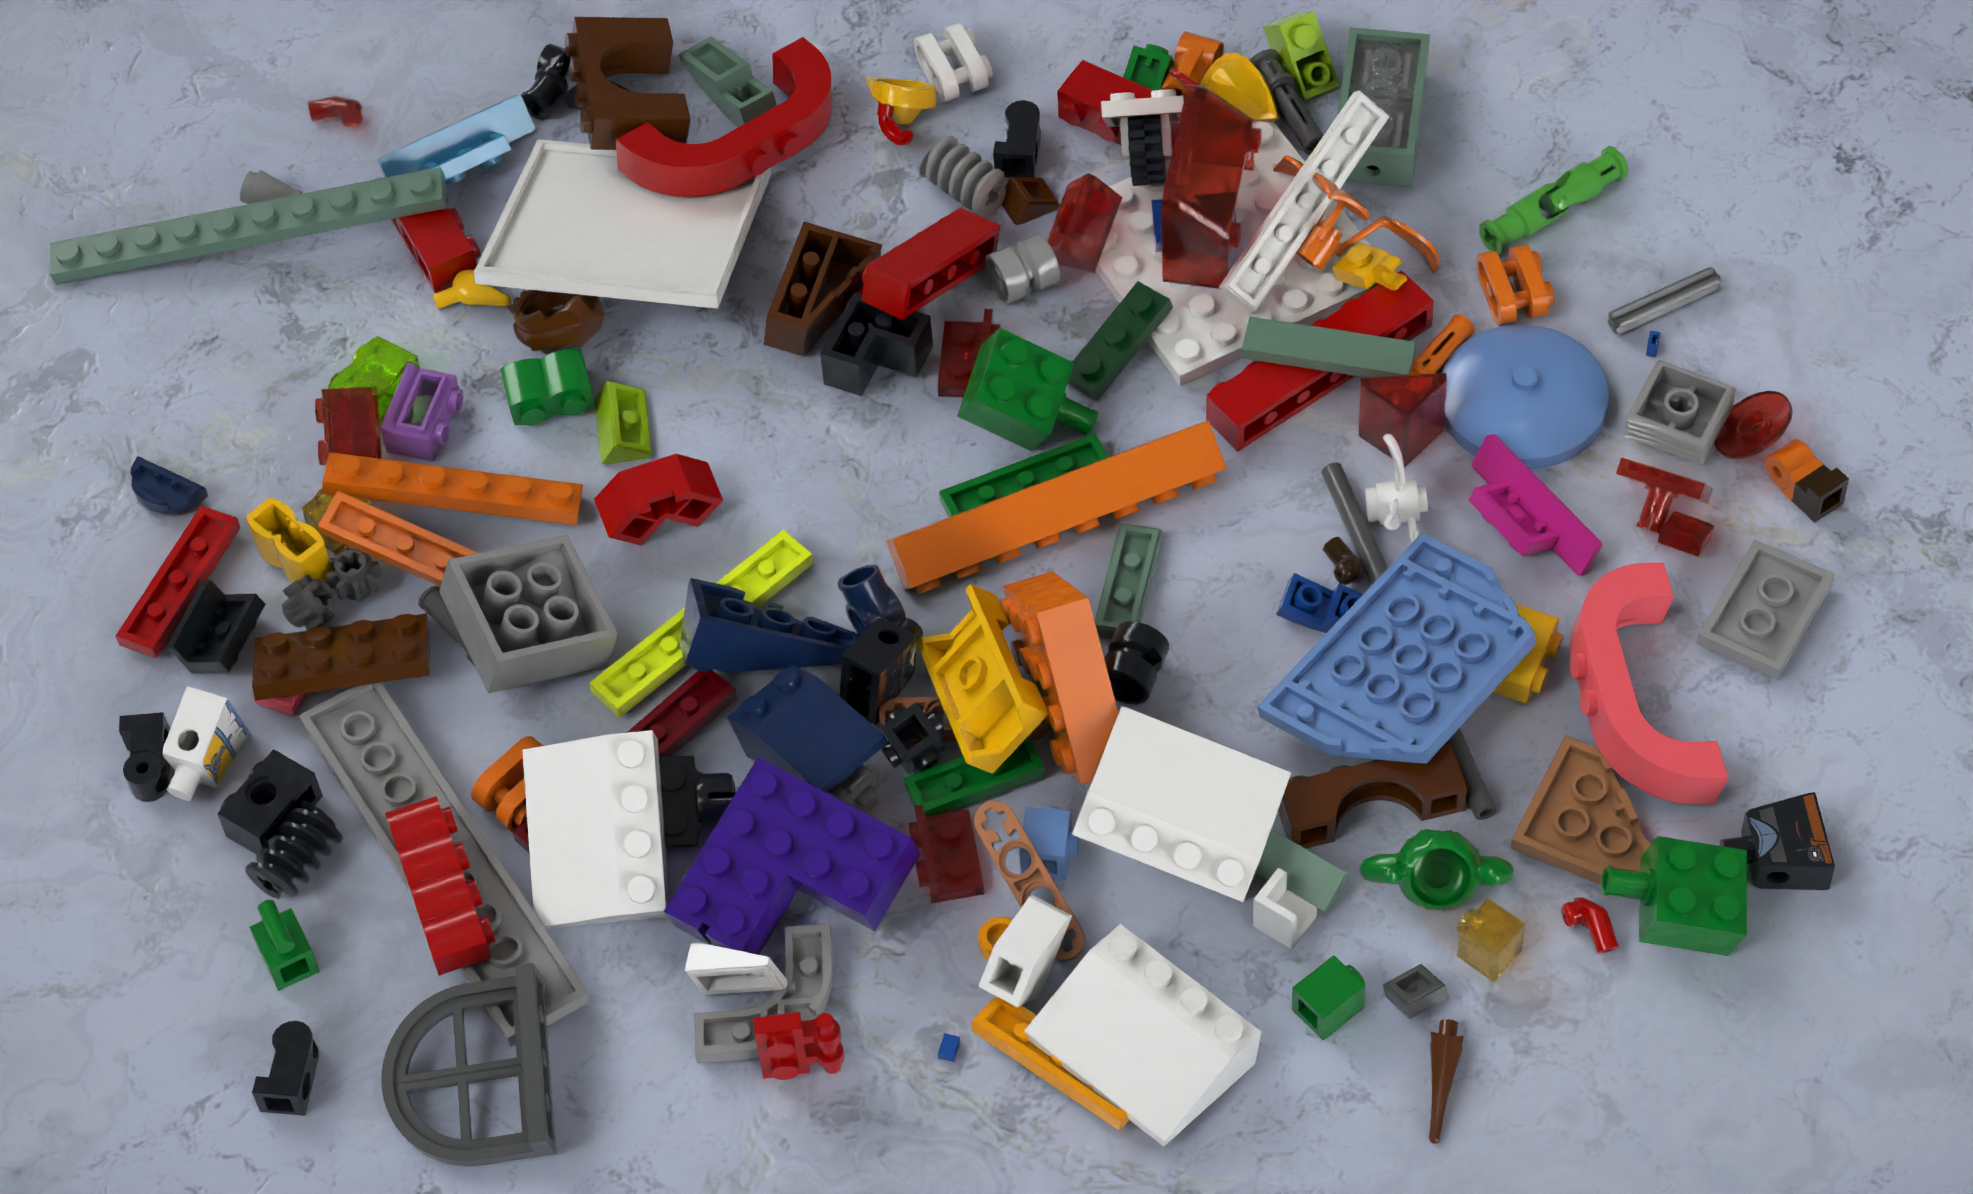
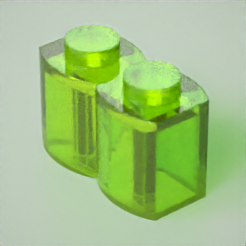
M379 336L361 345L355 352L353 363L345 367L341 372H337L329 382L327 392L332 410L370 429L376 428L385 417L407 363L420 368L417 355Z

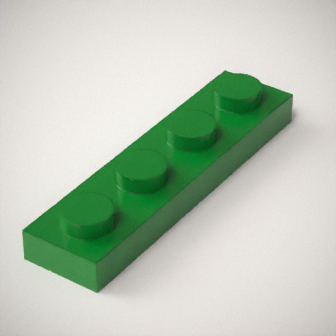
M1094 433L939 491L940 502L948 517L1105 459L1108 455Z

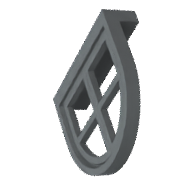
M534 963L515 965L516 976L456 985L432 995L415 1007L404 1018L392 1036L382 1067L381 1085L385 1106L390 1118L410 1144L426 1156L451 1165L481 1166L556 1154L544 979ZM513 1003L517 1058L467 1065L464 1011ZM453 1015L456 1067L408 1074L413 1054L424 1036L438 1023ZM518 1076L522 1132L472 1139L469 1084ZM458 1086L461 1139L442 1135L428 1127L415 1112L409 1093Z

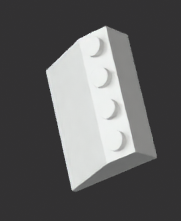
M1121 706L1073 827L1072 835L1244 902L1291 772Z
M653 730L607 734L522 750L533 911L545 928L666 918L667 915L663 911L669 903L670 897L658 739Z
M1122 924L1118 925L1089 950L1024 1030V1033L1029 1036L1028 1040L1049 1057L1052 1054L1060 1060L1062 1067L1088 1088L1092 1085V1091L1118 1109L1124 1110L1130 1121L1163 1147L1255 1065L1262 1032Z

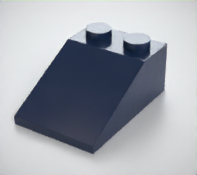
M793 664L777 673L770 683L755 695L745 699L739 708L727 716L748 758L756 761L757 757L826 793L888 743L886 737L821 679Z

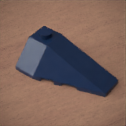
M690 578L680 645L685 664H689L694 669L702 672L717 670L729 673L783 669L790 667L792 664L797 667L842 664V654L861 634L815 617H806L803 621H800L784 611V606L770 601L768 607L765 608L743 600L746 592Z

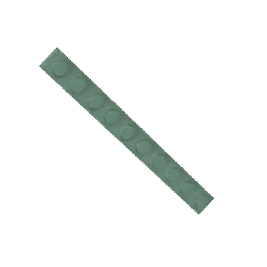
M441 167L52 242L50 243V276L55 284L446 209L445 175Z

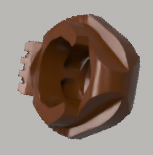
M528 289V291L524 290L520 293V298L516 297L514 299V305L511 304L507 307L515 316L513 329L517 339L530 347L532 351L540 350L546 355L564 349H580L600 330L604 319V306L598 296ZM563 305L560 309H552L556 306Z

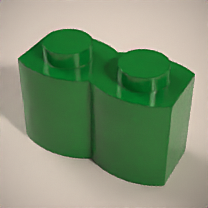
M582 349L559 350L541 359H523L507 364L500 369L514 425L533 426L542 423L554 415H578L595 405Z

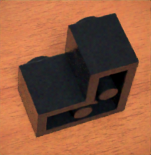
M854 292L820 353L824 385L862 396L878 366L917 377L933 348L931 316L916 311L901 320L863 302L862 295Z

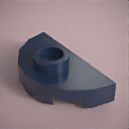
M137 456L131 467L132 489L138 502L150 511L162 514L182 513L196 507L208 497L205 487Z

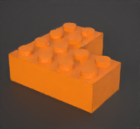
M1053 571L1004 585L1003 589L1006 598L1000 600V605L1009 625L1012 624L1017 639L1011 641L1012 653L1017 666H1023L1025 673H1030L1034 681H1039L1043 688L1045 697H1042L1049 713L1044 722L1046 724L1051 723L1056 738L1049 741L1055 764L1057 766L1062 765L1065 774H1070L1081 785L1092 782L1118 716V710L1089 598Z

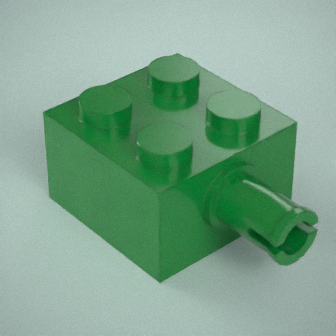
M999 328L980 347L957 417L1032 451L1051 435L1055 421L1087 436L1096 423L1098 411L1066 398L1065 391L1074 367L1073 362Z
M1657 836L1640 858V871L1615 868L1610 865L1604 868L1601 878V893L1606 896L1614 895L1640 900L1639 942L1728 956L1747 935V850Z

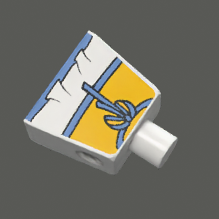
M187 686L163 747L162 755L175 771L166 789L171 795L190 801L199 783L213 788L221 785L250 732L227 698Z

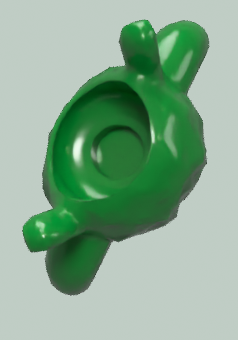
M1429 829L1420 830L1415 836L1407 839L1399 853L1373 855L1364 859L1359 866L1360 874L1365 880L1393 885L1398 884L1405 897L1417 906H1423L1429 910L1443 911L1470 900L1475 895L1479 886H1495L1508 883L1514 873L1510 862L1496 856L1479 855V850L1459 832Z

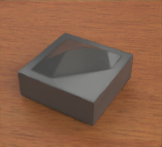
M1422 964L1383 984L1386 998L1409 1019L1449 998L1446 985L1436 976H1433Z

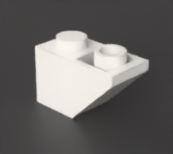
M1034 895L1030 896L994 945L978 987L1017 1008L1039 998L1072 915Z

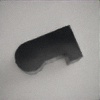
M1020 100L1011 103L1006 108L1007 139L1006 142L995 141L993 150L994 169H1000L1004 172L1005 177L1008 178L1035 177L1041 139L1039 108L1031 101Z
M164 712L119 717V733L127 751H130V757L126 760L123 767L124 777L134 797L143 802L158 800L167 792L166 789L169 785L170 764L162 754L170 727Z
M288 1021L281 1024L272 1036L275 1054L269 1077L256 1076L252 1094L260 1112L305 1116L317 1069L319 1050L313 1040V1034L309 1026L300 1021Z

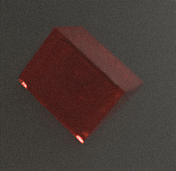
M1090 173L1067 185L1047 241L1056 256L1058 265L1095 273L1122 197Z
M1446 373L1360 378L1359 437L1392 459L1391 453L1383 440L1385 434H1391L1399 445L1403 464L1406 467L1443 432L1447 385Z

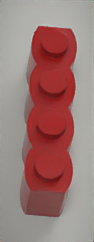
M435 796L386 812L385 815L438 976L490 959L491 955L487 944L496 942L488 916L478 918L475 907L483 905L475 879L465 880L463 870L469 869L470 864L463 843L454 845L450 835L457 833L458 829L450 806L441 809L439 800Z

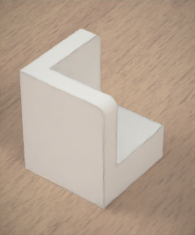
M1280 868L1274 872L1253 901V927L1290 949L1294 947L1317 917L1316 906L1287 890V872Z

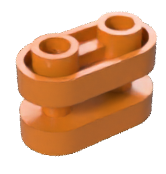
M1528 244L1510 247L1508 250V260L1501 262L1495 250L1477 255L1476 265L1479 282L1497 325L1516 322L1517 309L1524 308L1529 319L1548 315L1549 307L1554 305V292L1549 281L1544 282L1542 278V264L1537 251H1531ZM1508 277H1512L1517 292L1513 293Z
M532 736L519 740L484 771L475 782L471 791L472 800L485 811L496 810L495 816L497 821L511 832L527 819L522 750L544 746Z

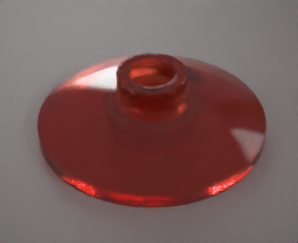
M1764 391L1750 395L1735 404L1714 442L1717 450L1727 458L1743 459L1756 455L1770 447L1783 435L1790 424L1793 414L1790 401L1780 392Z

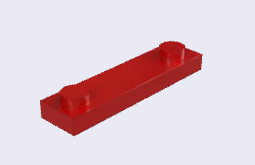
M202 505L199 507L115 635L119 646L153 658L158 657L183 618L202 581H206L239 532L241 527L238 518Z

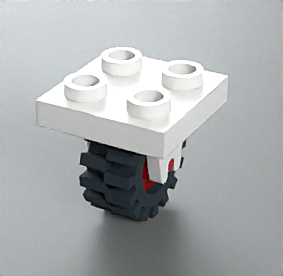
M1156 90L1151 92V98L1139 99L1135 98V93L1131 92L1110 94V101H1101L1102 119L1107 128L1120 127L1123 159L1130 160L1133 186L1166 184L1165 156H1172L1171 123L1188 122L1187 105L1184 96H1177L1175 90Z

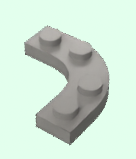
M830 923L785 926L786 967L784 977L788 980L786 989L777 990L771 998L759 1006L735 1011L694 1013L695 1056L697 1063L759 1058L753 1018L800 1012L801 1021L816 1019L818 1015L823 1013L829 1000L833 983L832 932Z

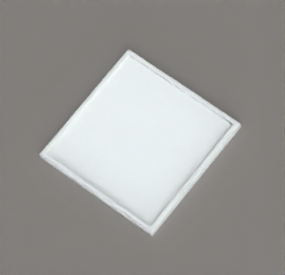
M539 139L474 270L475 284L718 309L770 179L771 168L743 184L722 193L702 197H676L650 191L627 178L617 169L616 150H591L590 144Z

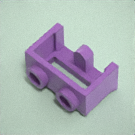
M407 363L380 426L387 453L428 461L435 460L440 446L444 447L448 441L452 417L454 413L458 414L463 404V390L459 389L456 375L421 369L411 363ZM417 395L433 396L422 425L405 424L406 422L410 423L413 418V404Z

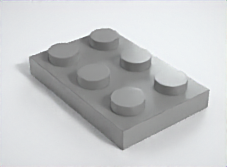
M1754 539L1700 630L1697 644L1778 680L1833 585L1835 574Z

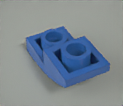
M1294 573L1288 580L1276 615L1299 625L1327 633L1363 594L1340 583L1332 591Z

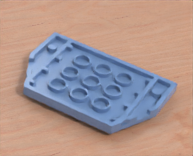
M1421 533L1257 706L1259 716L1330 756L1427 764L1536 645L1535 633L1526 619L1520 616L1516 604L1511 597L1506 595L1491 567Z

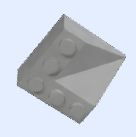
M568 535L448 559L439 592L488 693L608 666L618 633Z

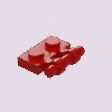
M800 1012L753 1018L763 1079H792L798 1074L810 1073L809 1064L819 1063L829 1074H835L840 1071L845 1054L843 1045L840 1042V1026L831 1014L822 1013L816 1019L801 1021Z

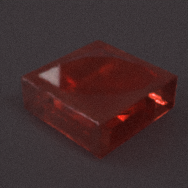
M1675 511L1662 527L1658 543L1699 557L1712 537L1714 525Z

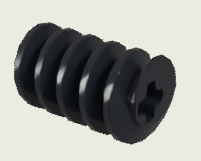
M301 801L302 809L296 808L291 812V822L281 824L279 835L270 837L267 844L268 849L263 848L256 854L257 862H251L245 867V871L252 882L273 898L280 899L282 892L293 897L297 896L299 891L292 880L296 879L307 883L310 877L303 867L306 865L317 870L321 867V863L314 854L318 852L324 856H330L332 853L331 848L326 843V839L328 838L336 843H340L343 840L342 834L338 831L332 819L321 809L307 801Z

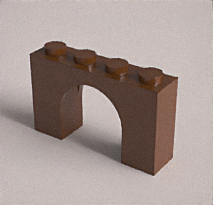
M574 17L572 33H566L565 52L567 57H572L570 77L572 82H577L575 103L576 107H582L580 114L581 132L588 134L591 150H616L617 138L646 122H649L666 137L677 142L687 143L691 119L685 94L637 93L622 89L607 79L611 76L625 73L669 74L673 39L668 18Z

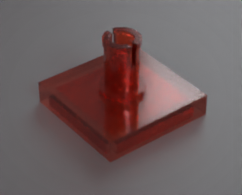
M1622 457L1616 472L1617 475L1627 480L1645 485L1648 493L1636 527L1661 535L1663 534L1664 524L1673 498L1678 499V496L1708 505L1713 491L1712 487L1703 482Z

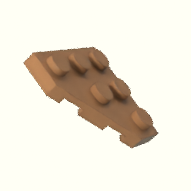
M1565 735L1512 838L1511 849L1601 885L1602 873L1607 865L1615 868L1640 871V858L1649 848L1651 842L1650 840L1647 841L1638 823L1639 817L1625 788H1621L1614 769L1605 760L1599 749Z

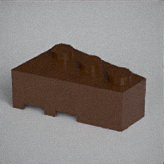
M803 222L767 314L764 345L804 356L844 312L846 308L845 302L864 285L862 282L864 269L867 264L881 256L882 244Z

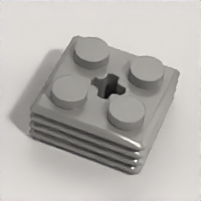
M1659 360L1654 365L1626 417L1624 435L1685 460L1703 464L1733 408L1736 389L1727 384Z

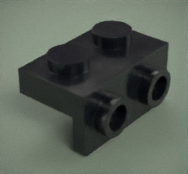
M202 581L170 639L168 649L191 673H229L232 666L237 662L238 655L248 636L255 628L257 620L266 604L256 593L225 595L213 581Z

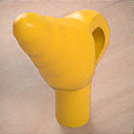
M471 269L460 271L453 280V287L432 295L438 310L457 302L471 306L507 307L511 304L509 296L492 286L475 284L474 270Z

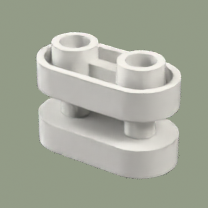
M960 23L947 26L942 30L944 41L938 43L931 33L914 38V49L920 67L929 83L936 86L935 93L942 103L959 97V84L965 83L970 92L988 87V78L993 76L992 68L986 55L980 56L978 53L976 41L970 28L964 29ZM946 56H949V57H950V59H951V61L953 62V64H954V66L956 67V69H954V70L952 69V67H951L950 63L948 62Z

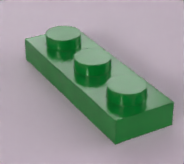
M1028 736L993 774L967 764L964 756L926 769L921 773L918 772L905 777L904 786L920 821L923 822L1044 777L1045 767L1030 736Z

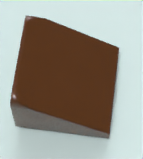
M1010 177L1005 185L1006 195L1002 206L1015 225L1024 224L1053 212L1060 206L1043 178Z

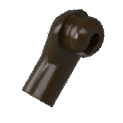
M1334 537L1324 545V553L1336 566L1334 575L1339 583L1343 585L1355 584L1364 578L1365 566L1363 562L1352 553L1340 537Z

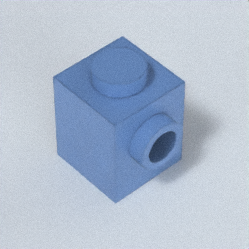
M1050 805L1039 808L1026 807L1023 823L1024 830L1052 878L1066 880L1069 855L1077 856L1079 848V837L1072 835L1071 810H1062ZM1020 848L1021 873H1024L1030 867L1031 857L1027 850Z

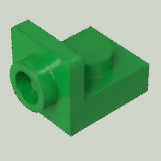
M1147 44L1146 48L1133 45L1123 78L1153 91L1161 90L1169 70L1174 64V60L1171 55H1168L1169 51L1163 47Z

